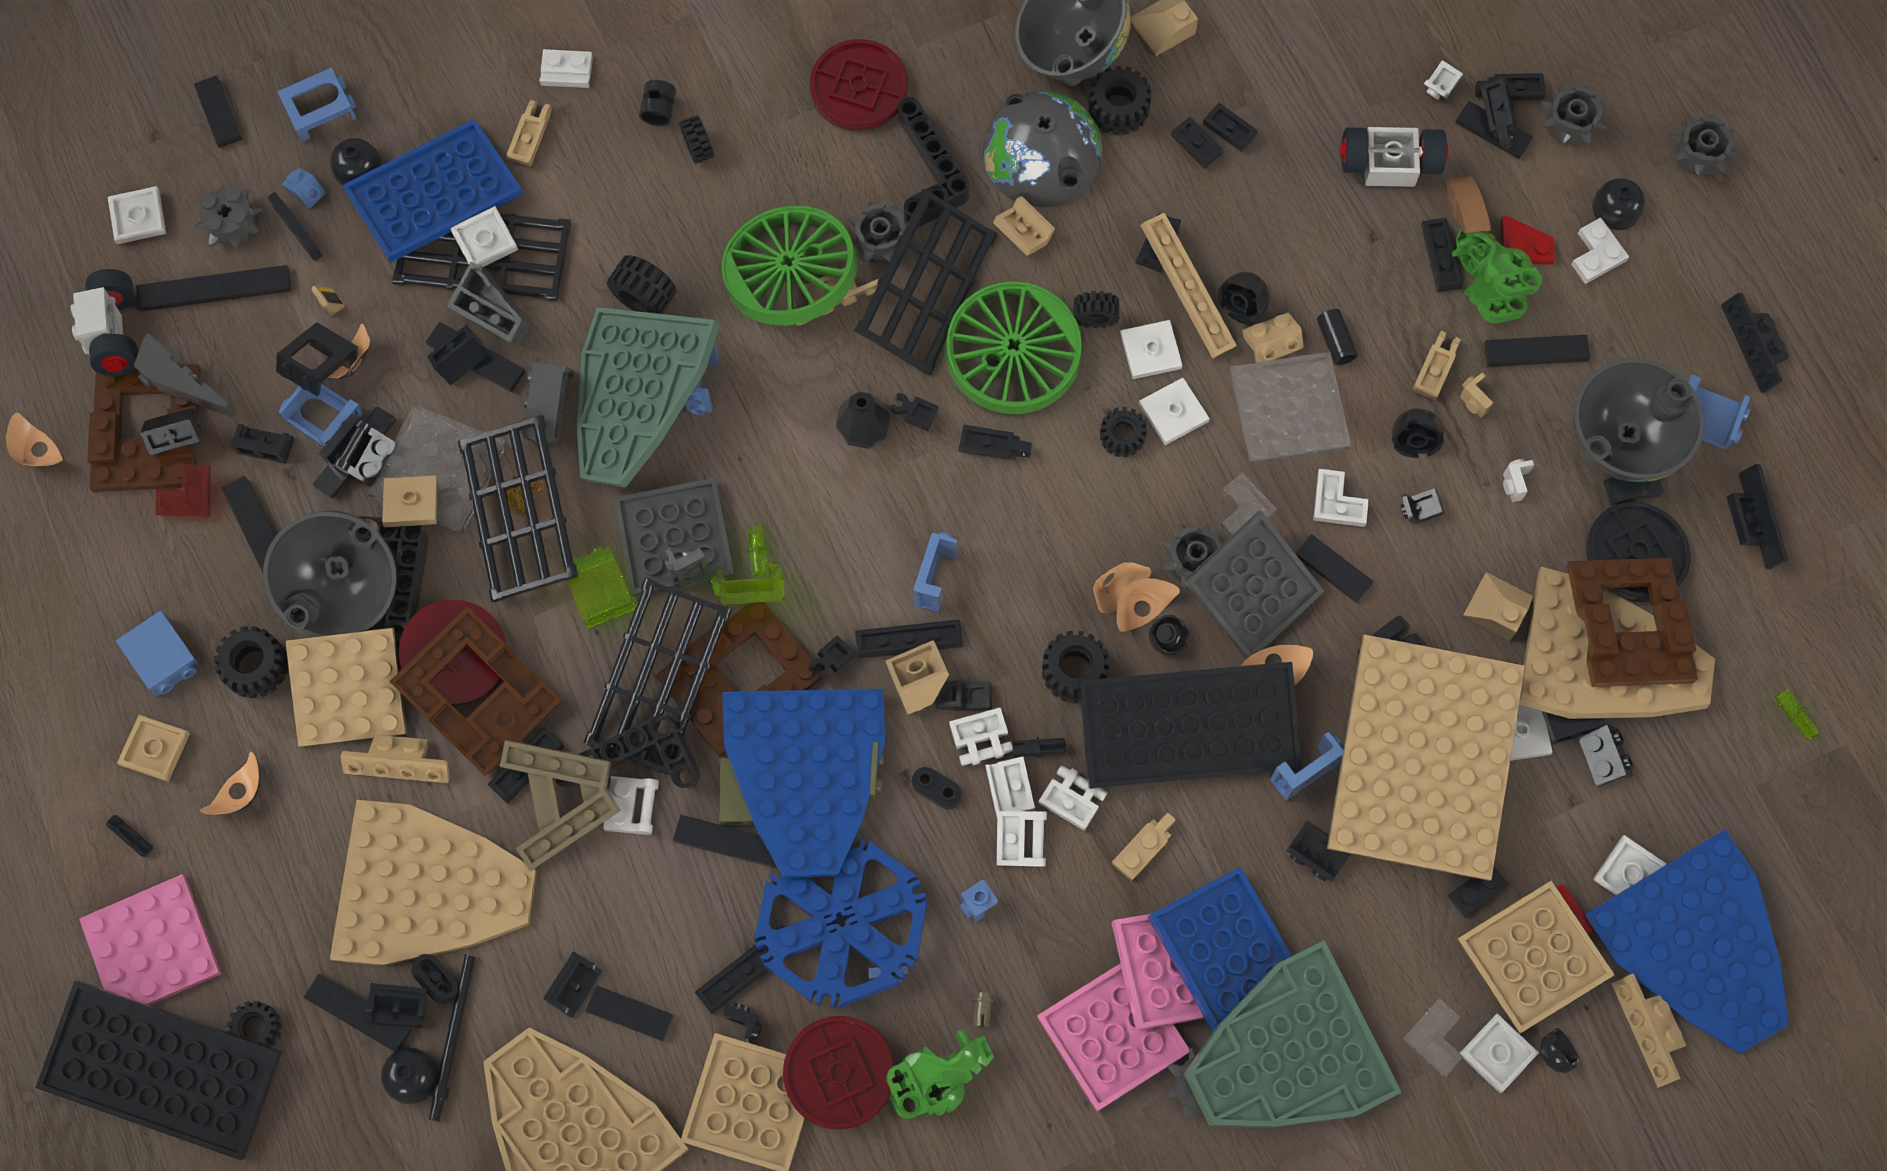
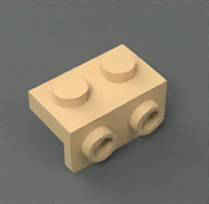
M1022 196L1016 199L1012 208L996 216L993 222L1027 256L1046 246L1055 230Z
M1289 313L1278 315L1275 318L1242 330L1243 338L1254 351L1255 362L1258 365L1304 347L1301 327Z

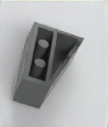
M470 262L447 307L510 343L521 346L532 326L531 321L481 265Z
M533 362V367H530L528 370L527 380L530 383V390L524 397V408H527L526 418H522V421L543 415L546 424L545 434L547 443L558 444L565 415L562 413L564 399L568 400L569 391L566 390L567 377L573 378L574 370L561 365ZM533 427L520 430V433L523 434V439L536 441Z

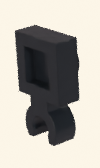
M897 393L896 399L903 402V405L898 407L892 404L891 411L896 415L906 414L905 422L929 431L939 411V406L917 396L913 402H910L906 395Z
M837 635L819 650L817 655L820 658L812 660L808 670L811 671L814 667L821 668L823 672L820 673L818 679L823 680L828 675L830 668L835 673L838 672L854 658L856 653Z

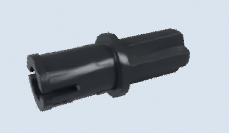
M1036 737V739L1013 740L1014 758L1023 756H1038V758H1041L1040 755L1066 752V741L1064 738L1039 740V737Z

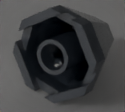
M859 391L840 405L836 429L842 434L847 445L869 449L874 446V443L879 440L881 442L887 437L891 416L879 398L870 393Z

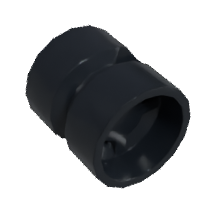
M662 80L647 81L644 86L643 101L639 112L640 119L653 126L668 125L671 122L676 88Z

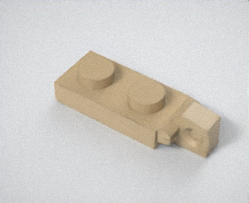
M1167 813L1158 823L1154 819L1147 823L1111 864L1132 882L1168 843V839L1171 837L1168 830L1175 823L1176 819Z

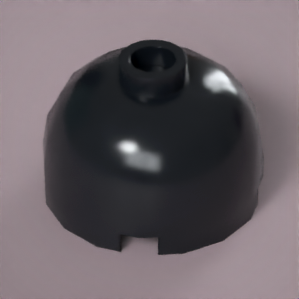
M349 138L340 142L331 154V170L336 181L341 185L381 166V159L375 147L368 141L359 138Z
M1625 178L1612 179L1605 182L1597 191L1592 203L1593 213L1597 219L1601 218L1604 223L1611 226V229H1627L1634 226L1642 216L1645 197L1639 185L1632 180Z
M1239 272L1230 276L1219 287L1218 299L1222 308L1226 306L1231 311L1228 315L1232 319L1240 323L1250 324L1257 320L1268 308L1270 292L1265 281L1252 272Z
M1422 408L1404 411L1393 424L1392 442L1394 443V449L1403 456L1419 458L1418 454L1427 453V457L1435 454L1444 444V430L1440 419L1435 413Z
M402 1048L394 1051L386 1059L382 1067L381 1081L384 1090L392 1099L403 1104L424 1101L431 1095L433 1086H436L438 1078L437 1064L427 1052L418 1048Z

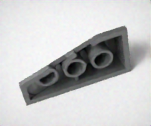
M149 333L144 337L134 367L140 373L137 377L147 387L153 385L161 392L230 417L236 414L230 404L205 382L200 384L199 378L186 365L180 368L182 365L166 347Z

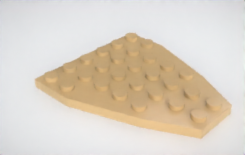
M1545 567L1539 569L1525 652V670L1519 705L1569 719L1656 717L1707 709L1711 701L1715 658L1697 645L1696 651L1693 653L1698 680L1695 683L1592 687L1586 662L1588 637L1585 622L1576 613L1569 575ZM1601 588L1604 603L1610 605L1615 633L1657 631L1652 614L1615 595L1608 589Z
M356 800L330 960L342 963L391 966L415 960L422 954L434 956L473 947L528 926L530 924L537 871L536 869L530 871L525 862L487 838L410 804Z
M530 1027L483 1061L492 1125L506 1171H663L689 1150L683 1142H680L681 1138L655 1103L586 1055Z

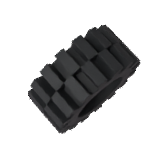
M696 115L680 121L681 133L693 162L697 164L713 158V149L700 117Z
M1091 291L1090 294L1088 292H1084L1083 295L1079 294L1077 298H1074V318L1078 325H1085L1087 328L1093 326V328H1097V326L1105 328L1106 325L1112 326L1113 323L1116 324L1119 320V298L1110 292L1104 294V291L1099 293Z
M1117 407L1114 408L1113 413L1109 411L1106 418H1103L1100 428V441L1102 440L1104 448L1108 447L1107 452L1110 454L1114 451L1117 457L1120 456V453L1124 454V457H1128L1129 453L1134 455L1137 453V449L1141 450L1147 434V423L1145 420H1142L1143 416L1140 413L1138 415L1135 414V409L1132 408L1131 412H1129L1127 407H1123L1122 411H1119ZM1119 424L1129 425L1133 430V436L1128 440H1120L1114 435V428Z
M249 1001L244 1002V1006L239 1005L236 1007V1013L232 1012L229 1017L232 1020L231 1022L227 1021V1026L230 1027V1030L227 1031L228 1033L266 1046H274L276 1044V1037L279 1038L281 1035L279 1032V1028H282V1023L279 1022L280 1016L272 1007L259 1001H253V1003ZM252 1017H260L264 1021V1031L258 1037H248L244 1029L246 1022Z

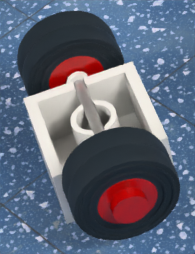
M1348 127L1345 128L1342 142L1339 144V158H1341L1343 172H1365V186L1415 187L1420 173L1428 175L1442 174L1449 156V145L1447 144L1446 133L1443 129H1423L1419 141L1418 128L1368 127L1366 129Z
M103 269L95 271L86 279V291L73 293L74 304L71 305V312L75 319V325L72 326V333L75 340H79L82 344L84 353L89 354L90 365L95 372L105 376L126 375L136 369L134 364L138 355V348L132 338L123 335L122 315L119 310L127 308L133 302V281L127 273L120 270Z

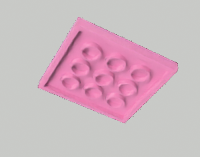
M183 874L79 918L104 990L153 1005L221 975L188 881Z
M1150 914L1112 921L1136 1031L1205 1019L1148 919Z
M1121 963L1037 1015V1019L1096 1112L1167 1068L1169 1064H1173L1183 1058L1190 1051L1173 1024L1136 1031Z

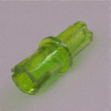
M755 524V530H753V525L747 528L749 535L747 553L751 558L752 575L762 577L767 574L766 553L768 552V547L765 546L764 526Z
M1789 689L1774 698L1789 717L1787 720H1792L1805 739H1812L1819 733L1817 727L1804 712L1807 709L1801 707Z

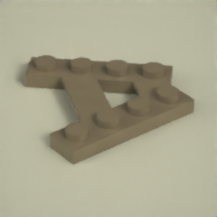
M505 740L500 767L528 773L539 833L516 848L530 871L621 811L607 789L612 761ZM555 778L579 783L581 787L583 803L563 817Z

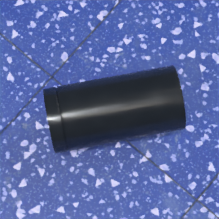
M1331 309L1320 314L1316 320L1334 365L1340 366L1355 360L1358 357V352L1341 310Z

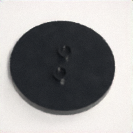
M1624 502L1608 508L1594 521L1586 539V555L1588 560L1671 558L1677 587L1682 584L1690 568V547L1682 528L1669 514L1646 503ZM1647 587L1607 588L1615 595L1630 601L1650 602Z

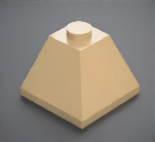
M1160 0L1131 16V25L1155 57L1196 34L1198 18L1185 0Z
M1486 572L1463 618L1511 641L1528 611L1533 596Z
M934 640L885 661L907 714L932 705L949 676Z

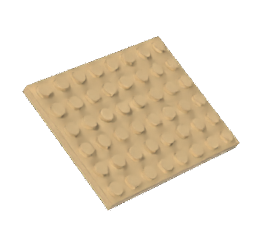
M1363 635L1327 849L1487 881L1492 880L1525 666Z

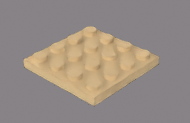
M394 628L286 641L298 747L407 733L402 694L389 682L399 672Z
M1552 881L1457 939L1519 1034L1614 976V973Z
M715 1033L680 1142L774 1171H789L805 1118L794 1108L784 1087L783 1065L786 1054Z

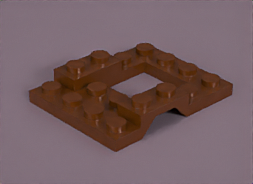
M186 365L200 380L201 368L199 365ZM137 369L122 376H105L97 372L95 374L94 411L90 413L87 461L91 464L89 489L92 492L196 487L197 460L194 444L150 455L142 438L121 439L123 395L164 393L153 385L147 387L137 377L140 374ZM171 395L170 409H167V414L194 407L197 413L196 422L199 416V405Z
M1671 558L1570 561L1567 564L1576 613L1585 622L1588 637L1586 662L1592 687L1695 683L1698 680L1693 658L1696 645L1686 601H1680ZM1647 587L1657 631L1615 633L1610 605L1604 603L1601 588Z
M760 596L734 614L728 621H725L710 662L712 664L711 669L707 670L692 711L693 717L690 722L719 758L726 753L723 741L722 692L736 691L715 667V664L753 635H756L785 670L783 674L770 684L762 685L756 691L808 690L820 681L818 677L822 671L818 667H814L811 671L808 670L812 659ZM711 629L688 646L685 655L700 660ZM685 660L682 662L670 695L681 710L698 665ZM670 664L654 675L661 686H663Z
M468 606L389 681L484 776L501 762L505 740L521 742L562 702ZM468 645L504 682L465 719L429 681Z

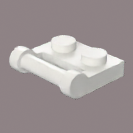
M611 776L609 792L621 811L605 821L603 829L605 831L651 835L653 825L650 824L655 790H658L659 781L655 779ZM638 789H643L644 797L640 823L635 824L633 819Z
M998 810L997 865L1046 866V858H1043L1044 820H1047V812ZM1025 820H1033L1032 857H1024Z

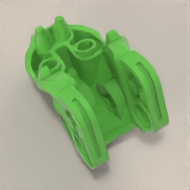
M1461 228L1456 237L1457 249L1452 252V256H1459L1464 269L1475 279L1466 288L1464 294L1469 296V300L1474 305L1478 306L1477 309L1481 316L1489 323L1497 324L1521 318L1528 306L1524 295L1537 292L1543 280L1537 268L1532 264L1530 257L1521 249L1503 247L1498 241L1494 240L1496 237L1491 233H1487V231L1465 233ZM1530 281H1533L1535 286L1529 285ZM1510 303L1518 304L1521 309H1514Z
M963 1030L955 1033L961 1046L959 1051L942 1059L927 1047H923V1050H919L918 1053L909 1054L903 1058L902 1063L891 1068L887 1073L886 1080L891 1091L889 1099L896 1114L902 1119H911L923 1113L926 1117L934 1113L939 1117L945 1111L950 1113L955 1110L963 1101L965 1095L964 1084L973 1079L972 1075L976 1076L982 1070L981 1067H986L994 1058L985 1036L971 1040ZM895 1075H902L903 1080L900 1084L892 1082V1078ZM906 1088L909 1089L910 1092H906L898 1097V1091L905 1090ZM932 1088L934 1090L945 1088V1091L941 1092L937 1099L929 1097ZM905 1098H910L915 1103L913 1113H909L904 1109L903 1101Z

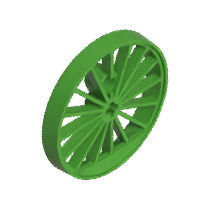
M785 206L766 211L752 218L733 235L723 254L722 276L730 301L742 314L765 324L794 325L810 321L825 314L845 297L855 280L858 259L855 246L848 231L834 216L813 207ZM802 223L791 248L790 224ZM810 224L820 226L802 244ZM785 225V252L773 234L772 228ZM767 231L779 253L756 239V237ZM828 231L836 235L820 244H816ZM750 243L767 255L742 250ZM842 243L847 248V251L823 254V252ZM737 259L758 262L759 264L736 267L735 262ZM847 260L844 270L825 267V263ZM758 273L746 280H743L741 276ZM810 273L840 278V280L832 288ZM803 277L827 294L819 300L813 301L801 278ZM765 281L753 294L751 293L749 288ZM786 282L788 310H773ZM795 282L798 283L809 302V305L793 309L792 283ZM776 283L766 308H762L758 300Z
M1002 282L975 292L961 304L954 314L948 329L945 342V358L953 381L970 400L994 412L1025 414L1051 405L1071 387L1081 365V334L1077 321L1070 309L1050 291L1030 283ZM1004 296H1021L1014 333ZM999 297L1008 333L984 302ZM1025 297L1034 299L1039 303V306L1020 334H1018ZM979 306L1000 334L971 318L968 314ZM1042 309H1044L1051 319L1025 335ZM964 321L993 339L957 334L956 331L961 322ZM1054 324L1062 332L1061 334L1032 339ZM1067 340L1074 353L1035 346ZM961 341L991 346V348L955 355L953 353V342ZM1034 354L1072 360L1073 363L1069 372L1065 373ZM982 357L981 364L965 375L960 372L956 364L959 361ZM996 359L999 361V364L996 367H991L988 365L987 360ZM1028 359L1063 380L1051 390ZM1020 361L1046 393L1045 395L1029 399ZM1013 364H1016L1025 401H1006ZM1008 365L1002 400L985 395L995 378ZM983 371L990 378L981 391H978L968 380Z

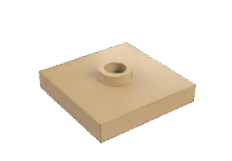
M437 476L384 478L383 526L398 527L437 524Z
M138 715L117 764L169 782L190 733L163 722Z

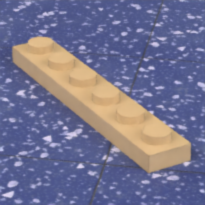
M1162 213L1145 221L1140 226L1212 359L1237 346L1166 214Z

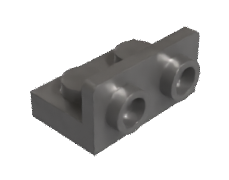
M670 548L665 550L667 559L663 561L668 569V574L674 584L679 582L683 590L711 576L705 556L700 548L695 551H686L677 560Z

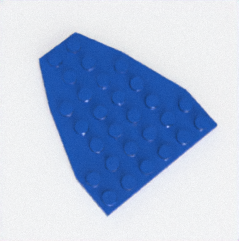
M883 689L722 692L724 749L753 825L783 878L838 876L862 823L869 800L873 742H878V768L886 741Z
M1726 829L1584 914L1614 963L1629 975L1634 974L1636 980L1653 995H1660L1669 1004L1670 1009L1685 1021L1737 1053L1745 1052L1789 1025L1781 962L1756 874Z

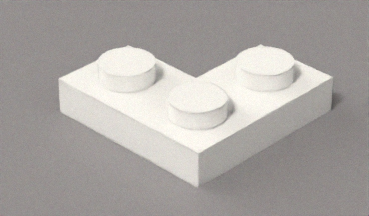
M1599 218L1579 230V236L1590 251L1573 260L1571 265L1583 282L1587 284L1625 263L1629 256L1604 221Z
M1319 469L1313 521L1365 527L1369 499L1343 496L1345 472Z

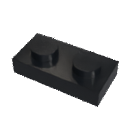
M1218 103L1203 120V125L1241 152L1257 136V129L1221 103Z
M1191 117L1187 118L1171 132V136L1204 169L1223 155V149Z
M1494 866L1492 880L1487 881L1471 877L1451 892L1448 897L1461 914L1467 917L1509 883Z

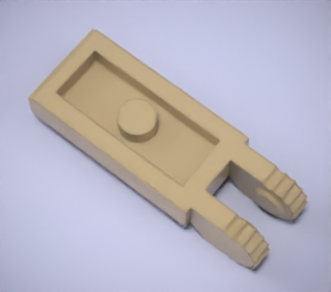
M529 101L506 157L508 161L532 166L551 115V105L545 104L538 118L534 117L537 110V101Z
M1444 331L1440 332L1435 345H1432L1412 389L1413 392L1435 401L1455 359V352L1461 340L1455 337L1450 345V351L1441 348L1440 346L1446 338V332Z

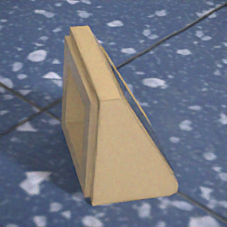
M315 285L311 287L314 296L328 316L330 315L331 317L345 307L334 289Z

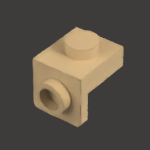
M1483 372L1476 378L1473 375L1463 383L1462 387L1464 389L1460 395L1468 410L1473 414H1477L1480 418L1485 416L1493 405V402L1479 389L1486 377Z

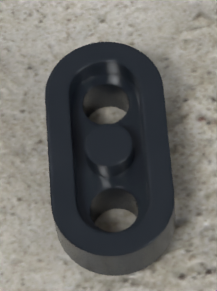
M922 767L914 772L912 786L918 794L943 809H953L959 805L962 792L958 784L929 767ZM923 776H928L930 782L923 784L920 779ZM946 790H951L953 796L946 798L943 793Z
M422 954L415 959L411 967V973L422 988H427V994L433 1001L439 1004L450 1003L458 992L456 980L433 955Z

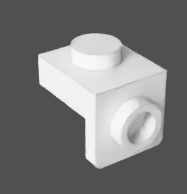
M1442 60L1430 79L1425 81L1424 85L1428 88L1426 92L1437 100L1440 97L1447 99L1462 78L1463 73Z
M1524 459L1512 461L1503 474L1505 479L1503 481L1504 490L1507 495H1510L1512 503L1522 501L1528 492L1522 475L1530 473L1534 466L1533 460L1524 461Z

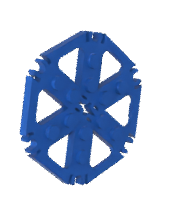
M861 839L859 847H850L838 876H835L832 895L807 877L777 878L773 874L769 875L774 885L766 880L754 938L757 950L769 949L767 954L760 956L764 967L813 1004L815 994L818 1006H821L824 997L829 996L831 997V1007L835 1008L838 1003L837 997H840L838 1005L841 1008L900 985L899 980L904 981L906 979L905 975L900 972V968L903 966H908L912 970L915 968L914 963L909 958L918 963L928 905L925 892L915 895L913 893L914 890L921 887L918 877L869 841L867 850L864 839ZM868 861H878L897 876V882L893 886L860 898ZM780 895L786 897L811 916L808 919L779 930H774L769 926L773 902ZM908 911L913 915L909 941L902 946L896 945L872 927L874 924ZM837 917L848 918L845 921L844 927H840L839 924L834 925V923L838 922ZM822 945L817 974L813 981H803L784 966V959ZM851 948L881 970L878 978L856 987H847L845 985Z

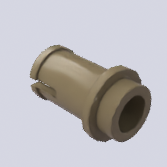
M976 992L975 998H972V1001H975L972 1026L990 1028L991 1003H994L992 994Z

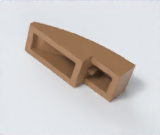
M1472 176L1447 179V199L1453 206V217L1465 233L1490 231L1491 226L1480 190Z

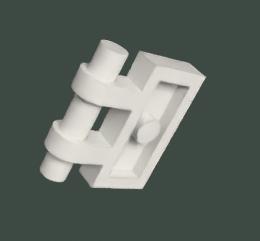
M1001 707L949 722L956 749L966 746L969 753L959 756L961 766L971 763L974 766L981 764L980 761L992 757L999 759L1004 757L1003 754L1013 752L1011 742L1000 744L999 737L1008 735ZM990 740L992 747L977 751V743Z
M1061 765L1057 775L1065 780L1061 784L1052 779L1038 804L1085 831L1099 808L1098 805L1091 802V799L1094 796L1103 801L1108 792L1102 788L1089 789L1088 780L1078 775V771L1073 768L1070 770ZM1074 784L1086 792L1081 796L1072 791L1070 787Z

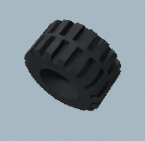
M1116 66L1115 70L1109 67L1105 70V74L1099 73L1097 79L1092 81L1088 112H1090L1098 128L1102 126L1103 131L1106 133L1109 130L1113 131V135H1118L1119 132H1123V135L1129 134V130L1135 132L1138 130L1139 125L1143 126L1146 118H1148L1152 95L1151 87L1147 85L1148 80L1145 76L1141 78V73L1137 70L1132 72L1131 67L1126 66V69H1121V66ZM1114 95H1123L1128 97L1132 103L1127 106H1115L1107 99Z
M625 255L606 282L611 293L622 304L638 312L663 314L677 292L672 280L661 269L642 258L632 255Z
M246 626L240 627V632L234 629L230 632L231 636L229 638L224 636L221 639L223 645H217L215 650L219 655L214 656V662L217 664L214 668L219 678L230 690L242 697L248 695L250 698H257V694L264 697L268 695L267 691L269 689L274 692L277 689L275 686L277 682L282 684L284 681L282 674H287L288 668L285 666L288 663V658L285 655L284 648L265 629L260 630L256 626H252L251 630ZM253 651H262L264 653L263 662L257 670L246 674L239 673V665L245 655Z
M1067 631L1066 636H1063L1061 633L1056 637V641L1051 640L1048 644V649H1045L1042 662V678L1045 679L1047 689H1052V695L1057 697L1059 694L1062 696V701L1067 702L1069 698L1072 699V703H1078L1080 699L1079 681L1104 679L1108 676V652L1106 649H1102L1103 643L1100 640L1094 641V635L1089 634L1086 637L1084 636V631H1078V635H1073V631ZM1069 656H1080L1088 661L1091 671L1082 678H1071L1062 672L1060 662Z

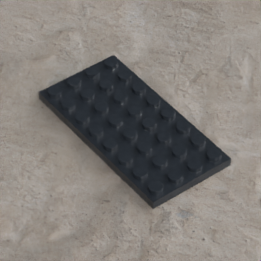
M1292 662L1079 681L1089 789L1273 772L1276 767L1284 762L1288 764L1291 770L1302 769Z
M74 981L35 1088L232 1158L244 1160L282 1051L81 981Z

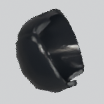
M1161 615L1152 622L1149 628V641L1155 650L1161 654L1175 655L1187 647L1189 631L1180 618L1175 615Z
M1556 1028L1543 1037L1540 1044V1052L1547 1066L1555 1072L1568 1073L1577 1067L1576 1063L1579 1061V1057L1563 1031Z

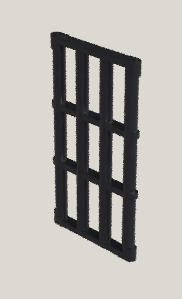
M922 189L918 197L919 202L903 235L899 236V243L882 278H879L877 282L878 287L862 320L858 321L854 331L918 368L923 373L931 375L936 366L937 356L946 340L951 320L964 302L970 287L974 285L976 281L974 278L990 245H993L997 233L938 198L932 192ZM930 202L942 209L923 248L911 239ZM951 215L963 222L946 259L943 260L933 254V251ZM972 228L984 236L967 272L964 273L956 268L954 264ZM907 248L919 254L920 257L904 290L892 284L891 281ZM928 261L940 267L941 270L924 303L912 296ZM949 274H952L962 282L945 316L935 310L934 306ZM888 290L898 296L899 300L880 337L868 330ZM909 303L921 310L903 349H900L890 343V340ZM929 316L941 322L942 325L924 362L911 354Z
M513 213L511 215L500 214L505 225H509L508 230L518 249L558 253L556 266L509 261V254L504 256L502 260H496L483 268L500 270L497 284L506 294L545 298V300L557 301L571 219L559 218V220L517 216V214ZM523 226L562 230L560 243L515 239V227ZM452 232L436 240L455 242L453 255L413 251L397 259L392 279L393 284H415L444 287L447 290L456 289L461 279H456L458 266L468 267L469 264L465 256H460L461 249ZM404 261L451 265L449 277L402 273ZM507 271L554 276L552 289L505 284Z
M543 415L458 441L470 489L468 495L473 503L480 537L479 547L483 551L490 590L488 591L491 602L505 600L509 597L565 580H571L579 576L577 566L572 558L565 526L567 520L562 512L555 480L556 470L552 466ZM533 427L543 470L529 475L519 431ZM509 434L518 478L504 482L495 438ZM485 442L494 486L480 490L471 446ZM545 479L553 519L539 523L530 483ZM520 486L529 527L515 531L506 490ZM496 494L505 534L490 538L482 498ZM555 527L565 572L550 577L541 531ZM531 534L540 580L526 584L517 538ZM506 542L516 587L501 591L492 546Z
M644 578L637 606L627 633L623 634L622 638H624L609 681L605 683L604 688L606 689L590 732L587 731L583 743L587 746H595L601 743L598 742V738L616 692L630 697L617 735L630 729L641 701L655 706L651 718L663 715L665 710L679 715L677 725L683 736L689 719L692 720L693 708L707 670L711 669V659L725 621L729 620L732 609L728 606L717 605L664 586L650 578ZM657 588L669 594L653 638L649 642L636 636L653 590ZM679 597L693 601V605L676 651L661 646L677 600ZM704 605L717 610L718 613L701 659L698 660L685 654ZM636 642L649 648L633 692L618 687L633 644ZM660 651L673 656L658 700L655 701L642 695L657 654ZM685 660L698 665L683 708L679 710L667 705L682 662ZM613 744L609 752L620 755L619 745ZM676 744L669 748L668 753L672 759H675L679 746ZM650 749L630 758V760L669 775L664 762L660 765L647 760Z

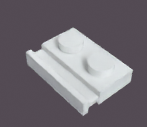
M543 49L541 78L539 80L541 86L590 88L592 52Z
M1024 757L985 765L997 819L998 810H1035Z

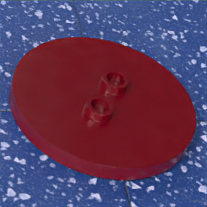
M854 39L843 41L830 47L818 58L810 76V92L814 106L830 123L848 130H869L887 123L896 116L900 100L907 97L908 78L901 59L887 46L871 40Z
M450 599L438 601L418 611L406 625L399 645L400 666L403 669L467 606L506 644L505 636L495 618L482 607L464 600ZM467 645L429 683L451 705H462L483 697L496 685L500 677Z
M831 1016L811 1023L792 1041L784 1059L783 1082L790 1102L806 1120L822 1128L846 1130L865 1124L883 1109L891 1095L886 1080L887 1073L895 1065L887 1042L875 1028L853 1017Z

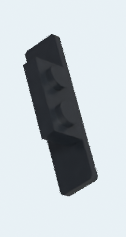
M1737 293L1722 303L1721 307L1760 392L1765 393L1783 381L1775 363H1781L1788 359L1789 356L1769 313L1752 314L1743 293Z
M378 406L364 420V422L383 435L387 433L396 421L394 416ZM350 414L340 424L337 432L323 445L322 450L319 452L328 465L314 481L313 486L330 498H333L351 477L333 466V462L336 458L340 457L356 429L354 425L359 418L353 414ZM364 434L349 461L351 466L368 437L366 434Z
M1754 464L1739 473L1744 493H1732L1727 496V501L1740 545H1759L1766 569H1772L1788 561V556L1760 464Z

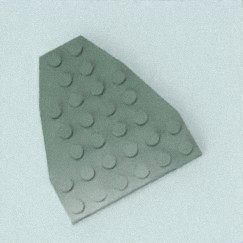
M596 308L581 353L577 439L580 478L582 480L616 487H627L660 445L705 373L720 327L719 322L712 319Z
M1325 940L1275 964L1217 1025L1184 1073L1209 1126L1272 1128L1352 1118L1402 1093Z

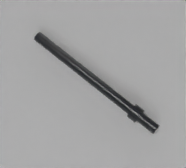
M470 955L464 956L458 992L454 1001L436 1086H433L431 1092L433 1101L428 1119L431 1121L440 1122L444 1100H447L449 1094L447 1085L476 958Z

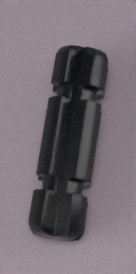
M113 815L106 822V826L140 856L146 857L152 851L153 846L117 815Z

